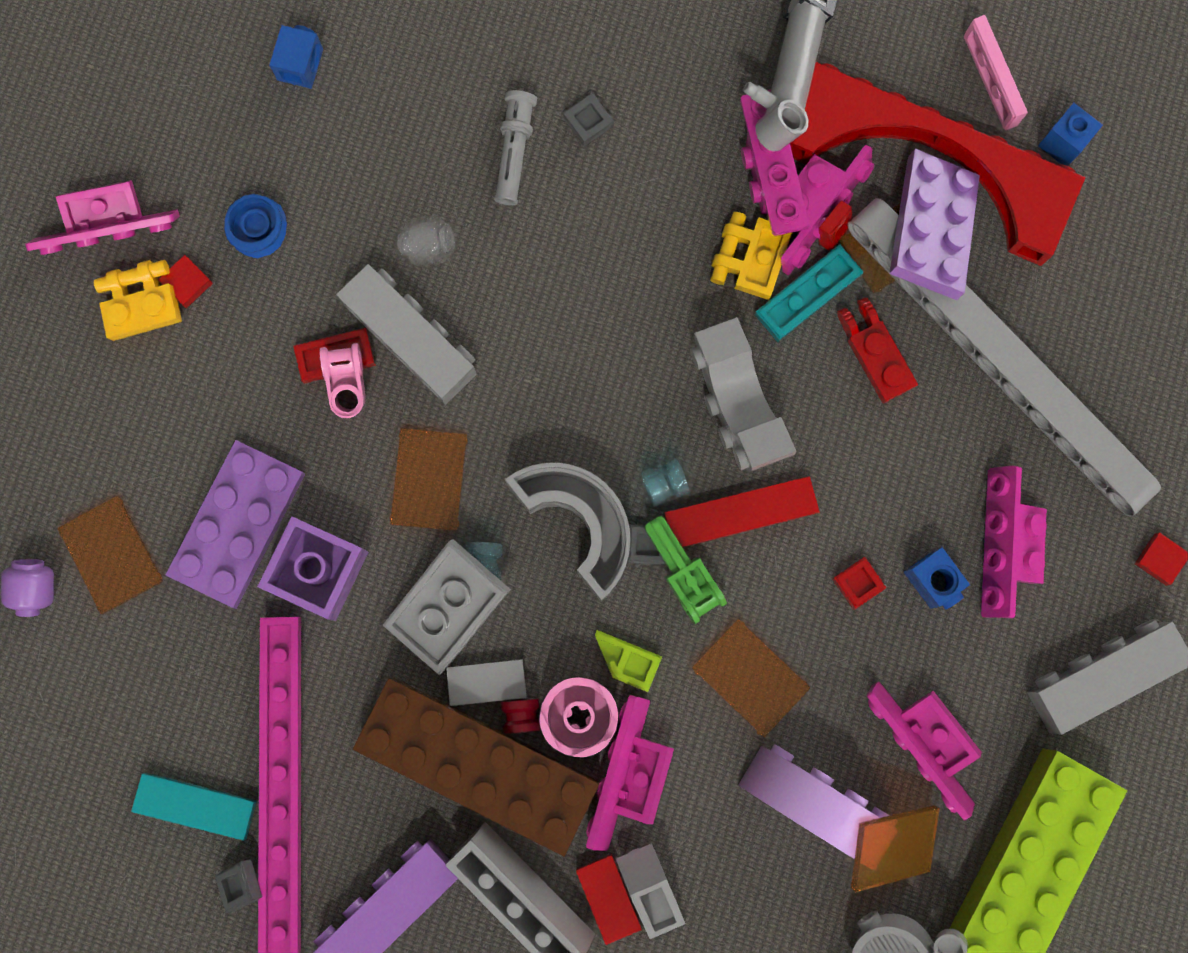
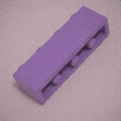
M431 838L423 846L417 840L400 857L405 864L397 872L393 873L388 868L372 884L376 892L366 902L359 897L342 913L347 920L337 930L330 925L313 941L318 947L313 953H383L458 879L445 866L450 859Z

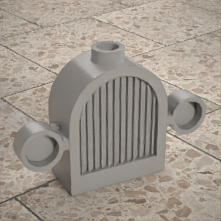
M873 911L863 916L857 922L861 931L858 934L852 953H967L968 943L965 936L955 929L940 931L935 938V942H933L927 931L915 920L900 914L879 915L878 911Z

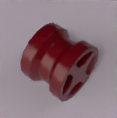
M539 699L501 702V709L506 713V722L503 725L504 734L541 730L540 721L536 716V710L539 708Z

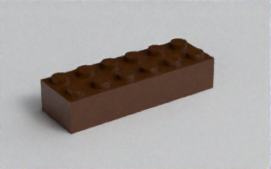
M388 678L352 749L565 857L600 784L599 780L504 734L500 730L396 678Z

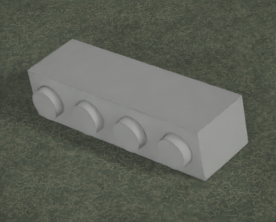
M367 264L336 296L346 309L446 405L477 375L472 365L475 361L474 357L462 345L455 349L446 340L449 333L435 319L429 323L420 314L423 308L412 296L407 293L402 297L394 289L397 283L384 269L381 268L376 272Z
M1156 619L1146 621L1134 628L1136 634L1126 640L1122 636L1114 638L1101 646L1103 652L1092 658L1090 654L1082 655L1069 662L1070 669L1058 675L1054 671L1035 680L1037 687L1028 691L1027 694L1047 731L1051 734L1062 735L1188 668V647L1173 621L1160 623Z
M486 822L458 848L445 866L530 953H587L596 934Z

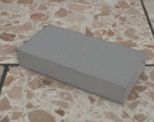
M523 659L446 668L450 706L527 698Z

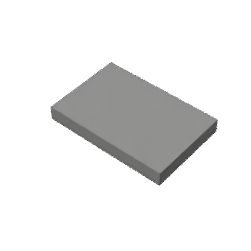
M452 539L441 550L383 626L432 670L441 675L511 589Z

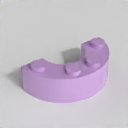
M774 744L772 749L769 750L761 746L738 786L866 867L873 869L895 831V828L892 826L895 819L875 806L872 812L865 809L869 801L850 789H847L843 795L830 787L834 779L813 767L809 774L791 763L794 756Z

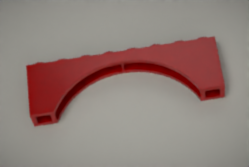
M816 62L805 107L809 120L806 132L790 143L794 160L806 165L814 154L820 156L840 145L863 139H902L931 147L949 156L965 169L980 175L979 182L991 197L1002 220L1006 235L1007 252L1039 266H1042L1054 255L1086 178L1077 174L1070 166L1051 163L1042 159L1041 155L1035 151L1016 148L1009 145L1002 137L996 135L988 136L974 130V127L967 122L953 121L942 116L939 111L932 107L918 106L907 101L899 93L883 91L874 87L870 81L864 78L850 77L841 73L834 65L828 63L820 64Z

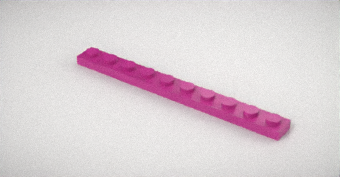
M301 617L260 618L258 884L262 898L258 899V953H301Z

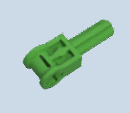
M659 516L649 521L644 526L645 531L671 571L664 578L691 621L697 624L700 622V617L718 605L721 607L725 606L727 601L701 559L695 557L690 560L665 518Z

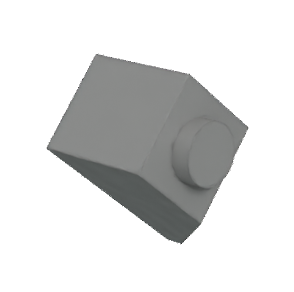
M652 843L642 848L634 849L616 859L629 895L649 939L686 924Z

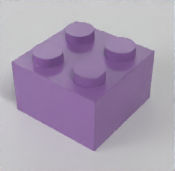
M291 516L257 587L328 620L336 621L369 552Z

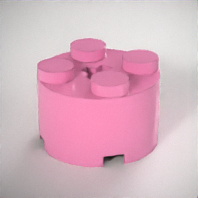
M583 677L566 679L555 685L545 696L540 709V727L547 742L557 751L573 757L591 756L604 749L613 738L618 725L617 705L611 693L597 681ZM578 705L580 710H589L590 715L585 718L587 725L580 727L577 722L572 724L569 722L568 718L573 714L572 707Z

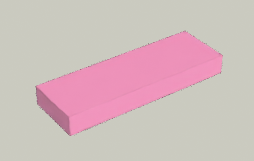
M983 15L973 19L963 37L1002 127L1006 131L1017 127L1028 111L986 16Z

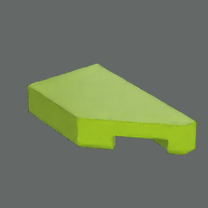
M597 630L595 637L612 678L648 692L662 656Z

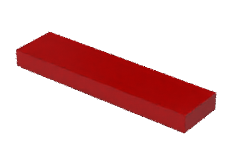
M810 476L664 512V517L684 548L815 515L820 511Z

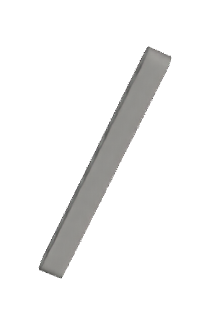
M875 198L849 221L847 226L852 236L890 273L899 215L885 201ZM891 275L1121 512L1128 516H1134L1161 490L1158 480L967 285L965 293L958 300H954Z

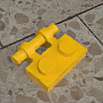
M733 212L730 222L725 224L722 232L724 240L720 252L714 255L711 264L714 270L710 281L718 285H724L727 274L733 273L739 275L734 289L770 300L782 265L781 257L787 250L792 232L774 236L769 220L760 217L757 219L754 230L745 228L744 224L747 216L740 212ZM738 243L749 245L744 261L733 258Z
M151 260L138 263L136 268L125 271L115 269L108 271L104 277L94 279V287L98 293L111 290L113 299L99 303L107 339L115 341L182 322L173 286L169 283L160 286L158 277L170 273L166 260L154 263ZM143 282V291L133 294L128 293V285Z

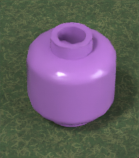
M14 560L11 562V566L1 573V603L6 608L15 610L16 616L33 617L40 615V609L50 606L54 601V572L51 568L44 566L43 560Z

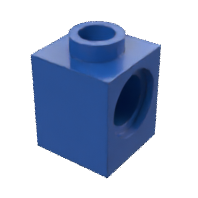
M281 25L269 65L277 81L312 89L323 52V47L317 33L301 25H296L294 28Z
M1073 103L1039 143L1038 147L1060 164L1069 166L1103 124Z
M943 547L931 551L904 571L906 577L930 609L943 606L946 610L964 598L961 591L970 585ZM935 571L943 574L946 579V586L942 592L934 589L931 584V576Z

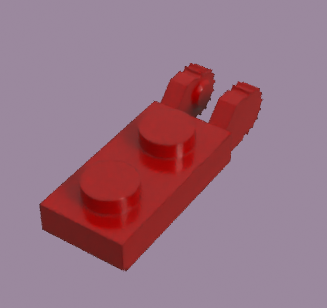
M864 297L857 301V306L869 328L859 332L853 315L846 307L837 311V317L849 338L847 341L881 402L885 404L918 386V383L883 321H879L878 314L870 300Z

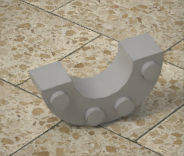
M736 317L694 333L696 347L691 348L690 352L697 370L702 369L709 394L704 396L705 403L711 416L718 415L722 427L718 428L720 439L725 449L732 447L739 469H746L748 472L794 456L796 449L782 417H775L764 397L755 372L752 350L738 318Z
M564 463L536 464L523 468L505 479L507 486L530 514L546 507H561L573 511L584 521L590 532L591 546L586 560L577 569V573L599 601L602 602L620 581L630 551L628 519L620 500L613 490L593 473Z

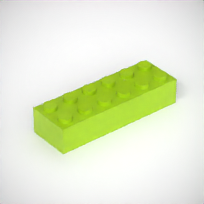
M1042 748L949 928L958 930L965 936L968 943L967 953H1046L1128 790L1059 751Z

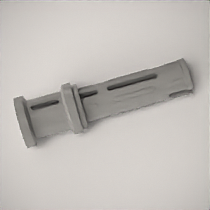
M511 90L505 93V101L508 103L505 121L500 126L502 135H504L497 190L494 197L495 202L512 206L518 204L517 198L526 140L533 133V127L530 125L532 109L537 105V97L535 95L519 90Z

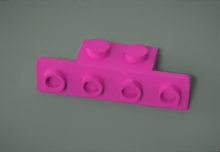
M749 95L741 96L740 103L748 135L746 146L741 148V156L745 170L751 169L753 181L749 182L753 204L759 203L761 215L768 214L771 231L774 236L808 229L809 219L790 143L780 151L768 150L760 143L755 132L756 124L765 115L767 108L752 100Z
M865 145L846 171L839 169L814 154L800 172L798 178L809 219V227L805 230L796 231L799 234L781 257L783 273L789 276L795 267L801 268L805 264L811 252L810 247L817 238L820 239L819 227L841 200L849 204L853 196L852 191L859 182L864 183L868 179L874 168L871 147Z
M132 180L56 196L66 232L34 238L25 243L27 251L39 249L41 255L51 254L63 250L62 244L76 242L77 247L97 244L100 242L98 237L112 234L114 240L135 236V229L149 227L150 233L164 231L172 228L171 222L177 220L180 215L177 209L142 216Z
M1019 466L995 467L988 470L981 616L986 618L1015 617L1017 582L1044 584L1047 509L1020 504L1022 468Z
M879 681L873 684L867 693L868 704L872 712L879 719L884 718L893 729L892 735L897 744L903 750L911 752L917 760L916 764L922 776L929 782L933 781L942 792L941 797L947 808L953 813L957 812L964 821L970 818L975 803L953 775L979 759L982 754L981 750L934 691H931L902 711Z
M629 695L627 702L621 708L619 714L621 725L617 739L613 741L609 749L608 759L610 763L607 774L598 787L597 797L599 802L597 809L587 826L586 835L588 840L586 848L607 851L609 849L618 814L645 824L653 825L674 748L640 738L650 700Z

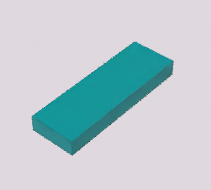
M838 245L758 309L754 315L773 338L779 342L863 274V270L845 249Z
M142 773L131 812L244 841L248 836L257 800L150 773Z

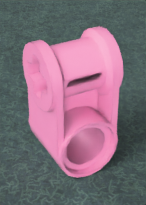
M353 343L351 348L329 351L326 347L320 348L321 368L324 380L326 381L331 410L341 418L356 416L366 402L363 363L359 344ZM338 361H350L348 363L334 364V362ZM350 390L354 392L358 399L357 406L352 409L342 407L338 401L340 391Z

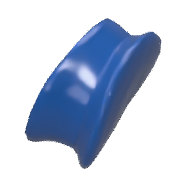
M250 194L235 200L228 208L225 215L224 231L227 240L236 250L245 256L258 259L271 255L282 245L286 235L287 221L281 205L265 196Z

